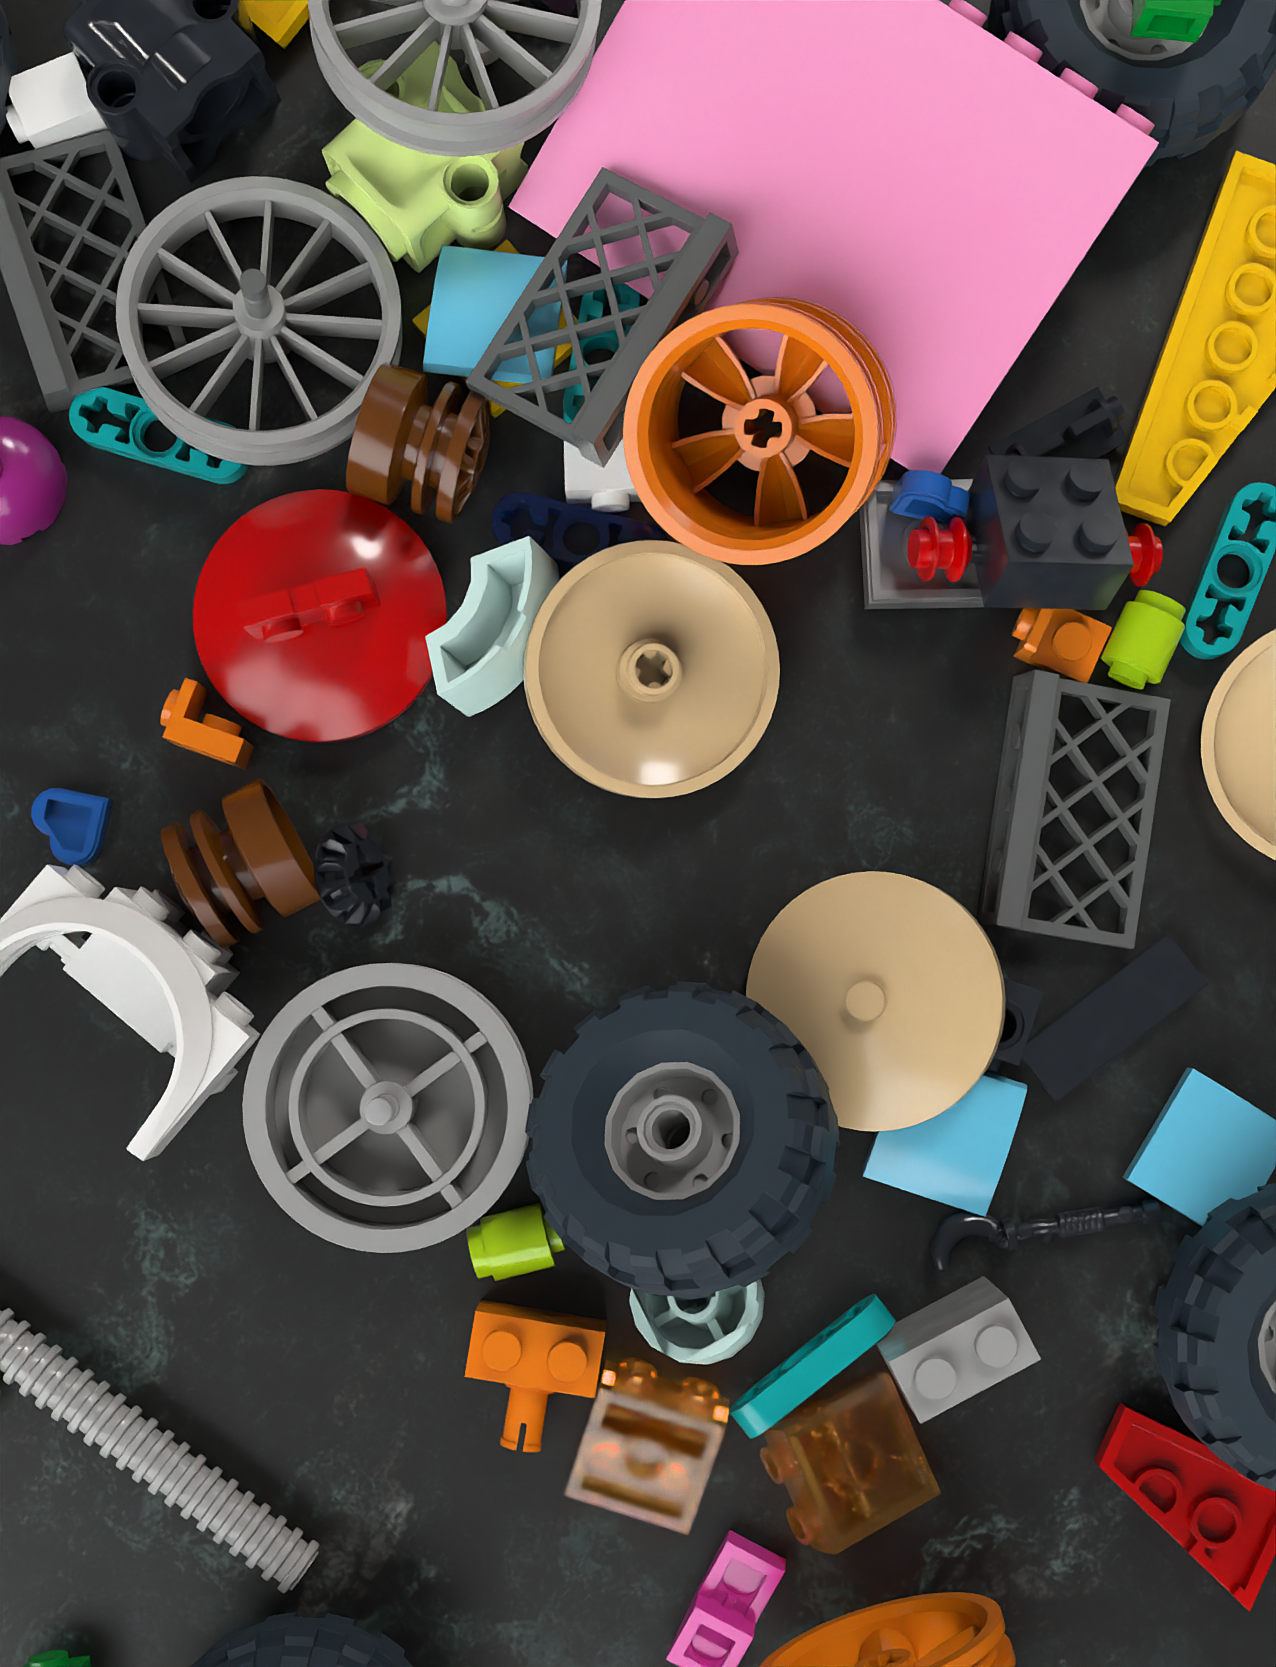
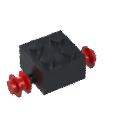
M986 455L968 490L970 498L966 515L967 527L960 517H953L949 521L946 530H939L935 519L932 516H926L921 521L919 529L911 531L907 545L909 565L911 568H917L918 575L922 581H930L936 569H944L947 579L950 582H957L969 564L975 563L983 606L1000 608L1106 610L1128 574L1135 586L1143 587L1148 584L1152 575L1159 571L1163 559L1161 540L1154 535L1150 525L1140 523L1133 529L1131 536H1128L1108 459Z

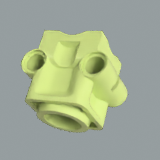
M434 40L385 92L408 104L427 109L440 45ZM449 55L438 112L473 113L485 111L482 100L467 88L461 78L457 63ZM386 60L369 61L358 69L369 79ZM357 118L322 149L324 159L332 176L325 182L331 196L348 206L366 222L378 237L390 260L397 262L403 258L418 273L440 254L442 245L449 246L455 239L465 248L488 250L497 245L504 236L507 225L503 201L521 185L528 173V165L520 158L524 142L502 151L477 156L457 157L427 154L406 148L372 131Z

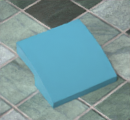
M442 245L429 314L423 372L469 377L545 257ZM567 260L562 266L565 283L567 278ZM556 278L549 288L557 286ZM561 301L537 307L528 320L531 337L559 330L562 309ZM521 332L515 342L523 340ZM557 346L535 352L541 379L553 376ZM527 355L502 361L491 380L523 384L533 382Z
M1187 1067L1122 1178L1204 1227L1208 1223L1206 1219L1208 1218L1207 1213L1230 1198L1240 1200L1258 1192V1186L1266 1184L1276 1167V1120L1197 1070Z
M985 1071L973 1089L944 1113L907 1128L892 1131H876L863 1165V1177L985 1217L1016 1131L1027 1093V1085Z

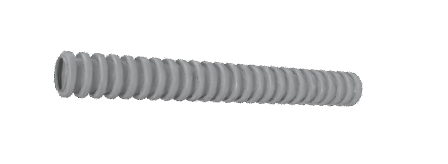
M7 1308L3 1312L0 1310V1370L5 1373L3 1376L5 1383L10 1385L14 1381L21 1385L19 1388L21 1395L26 1397L31 1393L37 1397L35 1405L38 1408L43 1409L48 1406L53 1410L51 1418L55 1421H59L62 1418L69 1422L67 1430L73 1434L78 1430L85 1434L83 1442L88 1446H91L94 1442L102 1447L99 1452L101 1456L107 1458L110 1454L118 1459L116 1462L117 1468L122 1471L129 1467L134 1471L132 1475L134 1481L139 1483L144 1479L150 1483L148 1491L151 1494L155 1495L160 1491L167 1496L164 1500L167 1506L172 1507L176 1503L183 1508L180 1516L186 1520L191 1515L199 1521L196 1526L197 1529L204 1532L206 1528H209L215 1533L213 1541L220 1544L225 1540L231 1545L229 1549L230 1554L235 1557L240 1552L248 1558L245 1562L247 1567L252 1569L257 1565L263 1569L261 1577L264 1580L269 1581L273 1577L280 1582L277 1588L280 1592L284 1594L288 1589L292 1591L318 1555L317 1549L320 1545L315 1540L310 1541L309 1544L301 1539L303 1535L301 1529L296 1527L292 1532L284 1526L287 1522L284 1516L280 1515L277 1519L268 1514L271 1510L268 1504L263 1503L259 1507L252 1501L255 1494L247 1491L243 1495L236 1489L239 1482L232 1478L227 1483L220 1477L223 1472L222 1469L216 1466L213 1470H210L204 1465L207 1460L206 1457L199 1454L195 1458L188 1453L191 1448L189 1444L183 1442L179 1446L172 1441L175 1435L172 1431L168 1429L164 1434L156 1429L159 1422L153 1417L148 1421L144 1420L140 1416L142 1409L139 1406L135 1405L132 1409L124 1404L126 1397L123 1394L119 1393L114 1397L108 1392L110 1384L103 1381L98 1385L92 1380L94 1372L90 1369L81 1372L76 1368L78 1366L77 1359L70 1357L68 1360H65L61 1356L63 1350L60 1346L56 1344L51 1348L45 1344L47 1337L40 1332L34 1336L29 1332L31 1325L27 1321L23 1320L18 1324L13 1320L15 1313L11 1309Z

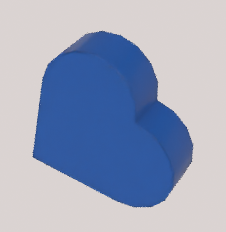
M925 470L907 471L893 488L889 510H892V513L918 519L932 516L936 523L948 524L953 517H960L962 520L966 519L970 494L960 487L953 486L952 481L942 474Z
M51 788L43 791L35 799L32 805L31 817L34 825L42 833L50 836L51 850L60 862L71 866L74 864L85 866L93 863L100 856L114 800L61 788Z

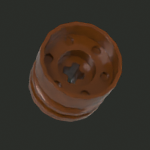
M387 362L381 364L369 384L354 428L346 470V488L349 493L390 505L396 500L406 481H412L411 508L413 512L424 515L429 510L437 494L436 516L438 520L454 524L459 519L468 497L475 491L485 465L491 435L489 422L492 401L485 396L471 391L460 412L462 395L460 384L449 382L440 392L433 407L428 406V379L426 374Z
M260 778L222 797L223 813L228 826L225 830L221 831L212 819L201 810L190 814V824L195 840L184 826L177 822L161 829L160 838L170 864L171 877L182 900L193 917L198 922H201L211 938L224 949L241 942V931L236 916L250 933L256 934L264 930V920L258 899L265 896L283 917H288L321 900L316 887L314 865L279 800L266 782Z

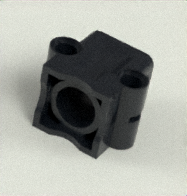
M81 0L76 12L64 25L63 36L88 74L86 82L87 96L122 152L132 160L141 162L152 161L164 155L191 184L216 161L221 146L233 132L244 126L257 123L281 101L275 85L266 72V62L261 52L260 41L248 16L243 0Z

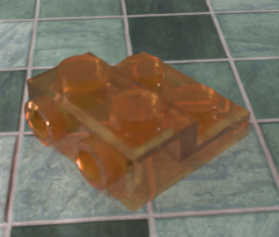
M625 1358L620 1364L606 1360L568 1479L565 1495L688 1535L726 1429L730 1399L721 1397L718 1388L702 1378H686L680 1384L658 1377L655 1367L639 1358Z
M877 1372L826 1401L814 1400L784 1416L771 1428L763 1432L768 1445L760 1450L762 1463L775 1483H785L794 1506L786 1511L789 1526L796 1538L805 1546L811 1544L813 1550L836 1555L941 1494L889 1373Z

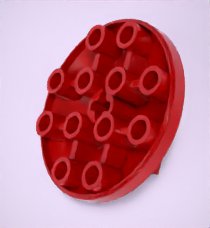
M318 489L285 494L271 499L243 515L229 527L211 550L201 570L193 603V631L197 651L210 681L219 694L239 714L258 727L287 739L310 743H331L355 739L386 726L404 713L423 693L433 677L425 636L448 622L444 584L439 570L421 538L405 521L383 505L368 498L337 490Z

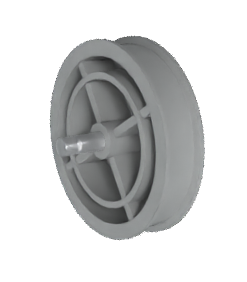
M401 963L367 964L336 972L315 982L289 1001L274 1017L255 1048L248 1067L242 1103L243 1126L251 1160L261 1181L279 1206L296 1222L321 1238L346 1248L377 1253L405 1252L437 1244L458 1234L485 1214L499 1199L515 1175L529 1142L530 1136L525 1133L529 1103H532V1099H534L533 1084L525 1052L517 1035L495 1005L479 991L460 979L433 968Z

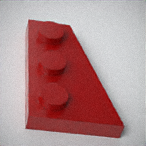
M1120 1402L1094 1458V1462L1250 1612L1276 1554V1491L1253 1482L1212 1453L1199 1439Z

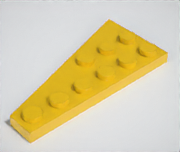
M1235 151L1228 162L1114 481L1121 511L1164 527L1172 521L1218 463L1217 461L1240 432L1245 429L1276 388V165L1239 151Z

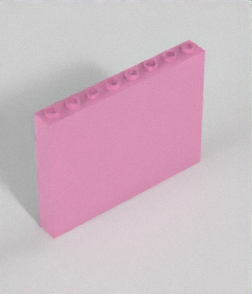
M625 0L592 58L590 70L583 86L573 102L556 121L508 207L557 238L601 168L604 167L704 219L711 212L732 223L739 254L702 313L752 299L789 297L816 303L844 317L869 340L883 361L890 377L897 414L896 436L891 458L910 471L925 470L941 474L1158 147L1159 142L1148 136L1155 125L1141 114L1124 104H1121L1114 114L1092 100L1099 89L1079 74L1065 68L1058 78L1038 65L1037 62L1043 52L1025 39L1010 31L1003 42L981 28L988 17L964 0H951L948 6L939 0ZM610 192L595 214L599 230L636 219L632 204ZM641 209L643 217L653 215ZM590 224L583 234L591 232ZM675 225L647 232L653 258L680 251L690 233ZM640 235L603 245L609 271L646 261ZM596 248L578 252L600 267ZM667 271L657 273L659 282H661ZM650 276L625 282V284L648 299L654 293ZM747 328L736 329L723 336L739 359L764 375L775 376L783 333L767 329ZM828 365L805 392L814 402L815 409L823 414L850 413L852 408L847 393L834 370Z

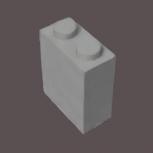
M985 1276L896 1322L891 1330L875 1343L897 1386L920 1424L1041 1360L1010 1299Z

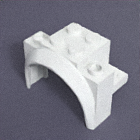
M47 864L0 919V977L19 956L36 945L43 951L50 947L62 957L61 961L66 964L63 968L64 971L160 1053L169 1052L175 1057L174 1068L167 1089L126 1148L133 1155L145 1161L158 1156L209 1095L222 1092L238 1073L234 1066L261 1034L249 1025V1022L254 1018L252 1012L232 995L224 992L240 974L239 971L228 963V960L233 956L232 951L229 948H221L207 931L203 930L199 934L195 930H189L179 920L185 912L169 897L157 889L151 893L144 887H140L138 891L115 887L102 900L99 896L105 888L79 866L74 864L68 871L64 867ZM86 932L93 933L87 941L81 938Z

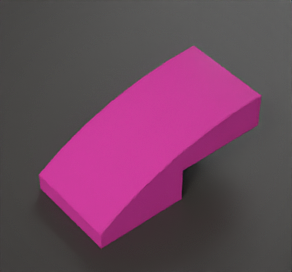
M728 1530L685 1613L667 1652L666 1660L679 1667H737L754 1638L757 1620L785 1573L786 1559Z

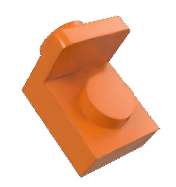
M1023 608L1011 636L1020 639L1013 657L1046 672L1060 674L1059 678L1088 683L1112 627L1073 609Z
M185 678L180 691L173 689L165 701L160 719L161 725L166 726L162 737L179 747L246 770L254 746L239 737L242 726L207 713L202 724L198 723L197 721L208 695V689L197 681Z

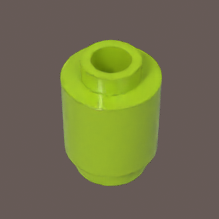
M1139 590L1134 601L1126 602L1101 656L1102 661L1110 666L1108 676L1123 685L1140 690L1144 688L1146 682L1160 683L1184 632L1185 625L1181 621L1186 609L1167 596L1149 590Z
M541 1203L481 1217L480 1225L466 1228L470 1255L478 1279L493 1275L495 1281L556 1266L554 1253L565 1250V1244L544 1217L545 1213Z

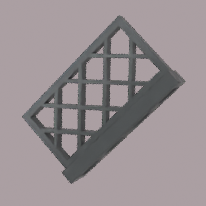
M109 130L0 158V271L49 414L69 409L72 400L79 394L99 387L114 389L135 383L129 366L120 368L125 359L121 344L90 329L104 301L116 306L117 294L110 290L122 270L131 248L146 228L119 146ZM106 151L112 170L101 190L71 175L80 158ZM63 163L61 169L53 166L55 164ZM36 170L54 181L41 205L38 206L16 195L9 177ZM116 185H118L123 201L111 196ZM64 186L94 200L81 227L50 212ZM105 206L129 218L132 225L121 248L91 233ZM21 211L33 216L28 228ZM44 223L74 237L60 265L34 251L32 244ZM84 243L115 258L101 285L70 270ZM41 269L54 275L48 286H46ZM162 270L159 271L152 284L146 301L147 304H154L157 299L158 304L173 305ZM64 280L94 295L80 323L54 309L52 302ZM151 324L169 333L174 350L187 345L181 326ZM61 327L74 333L68 345L66 344ZM84 338L115 353L104 373L78 379L72 359ZM147 357V361L150 362V361H152V360H154V359H157V358H159V357H156V358H153V359H150V358Z
M602 167L466 380L469 389L577 447L582 457L604 468L623 439L626 403L640 367L650 352L664 337L687 320L702 313L739 254L732 223L711 212L704 219ZM609 192L632 204L635 220L599 230L595 214ZM641 209L653 215L643 217ZM590 224L591 232L583 234ZM675 225L690 233L680 251L653 258L647 232ZM640 235L646 261L609 271L603 245ZM596 248L602 273L565 283L562 266L569 255ZM667 271L661 282H659L657 273ZM650 276L654 293L647 304L620 312L613 286ZM556 278L557 286L549 288ZM606 288L612 315L575 325L569 298ZM561 301L567 327L531 337L528 320L537 307ZM633 325L628 334L625 335L624 327ZM616 329L620 347L613 358L586 367L579 340ZM521 332L523 340L515 342ZM571 342L578 369L541 379L535 352ZM527 355L533 382L505 389L490 381L502 361ZM599 379L591 390L589 381ZM581 384L585 402L571 424L549 412L546 393ZM537 396L539 407L525 399Z
M1039 670L1014 676L977 921L983 926L1007 928L1134 949L1171 699L1059 678L1060 674ZM1061 695L1081 698L1095 719L1072 738L1058 719ZM1099 702L1115 704V706L1106 712ZM1128 707L1150 711L1146 737L1132 748L1129 747L1112 722L1113 718ZM1101 728L1120 757L1096 774L1077 745ZM1056 738L1061 746H1059L1057 749L1053 751L1054 740ZM1144 751L1141 764L1137 756ZM1067 754L1086 782L1061 800L1048 780L1050 766ZM1126 765L1139 783L1137 799L1121 810L1102 782ZM1092 790L1111 819L1086 836L1067 808ZM1045 800H1047L1051 808L1044 813ZM1134 814L1133 827H1132V825L1130 824V822H1129L1127 819ZM1058 816L1076 842V845L1054 862H1051L1039 845L1040 833L1043 826ZM1117 827L1130 847L1128 861L1114 872H1111L1093 845ZM1083 853L1102 881L1077 899L1058 871ZM1037 862L1042 871L1034 876ZM1125 877L1124 888H1122L1118 881ZM1049 879L1067 907L1049 921L1028 918L1032 891ZM1107 890H1109L1120 906L1117 933L1098 930L1084 910V907ZM1074 916L1081 927L1065 925L1063 923Z

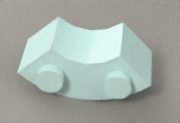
M530 536L471 557V583L462 606L447 624L425 636L437 694L468 717L496 704L524 680V651L532 623L543 600L560 580L557 563Z

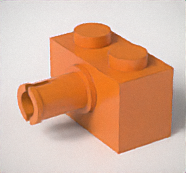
M480 1300L475 1310L464 1377L504 1383L510 1388L503 1435L500 1438L501 1446L516 1450L521 1423H525L527 1428L523 1452L541 1451V1439L549 1394L559 1392L595 1398L607 1320Z

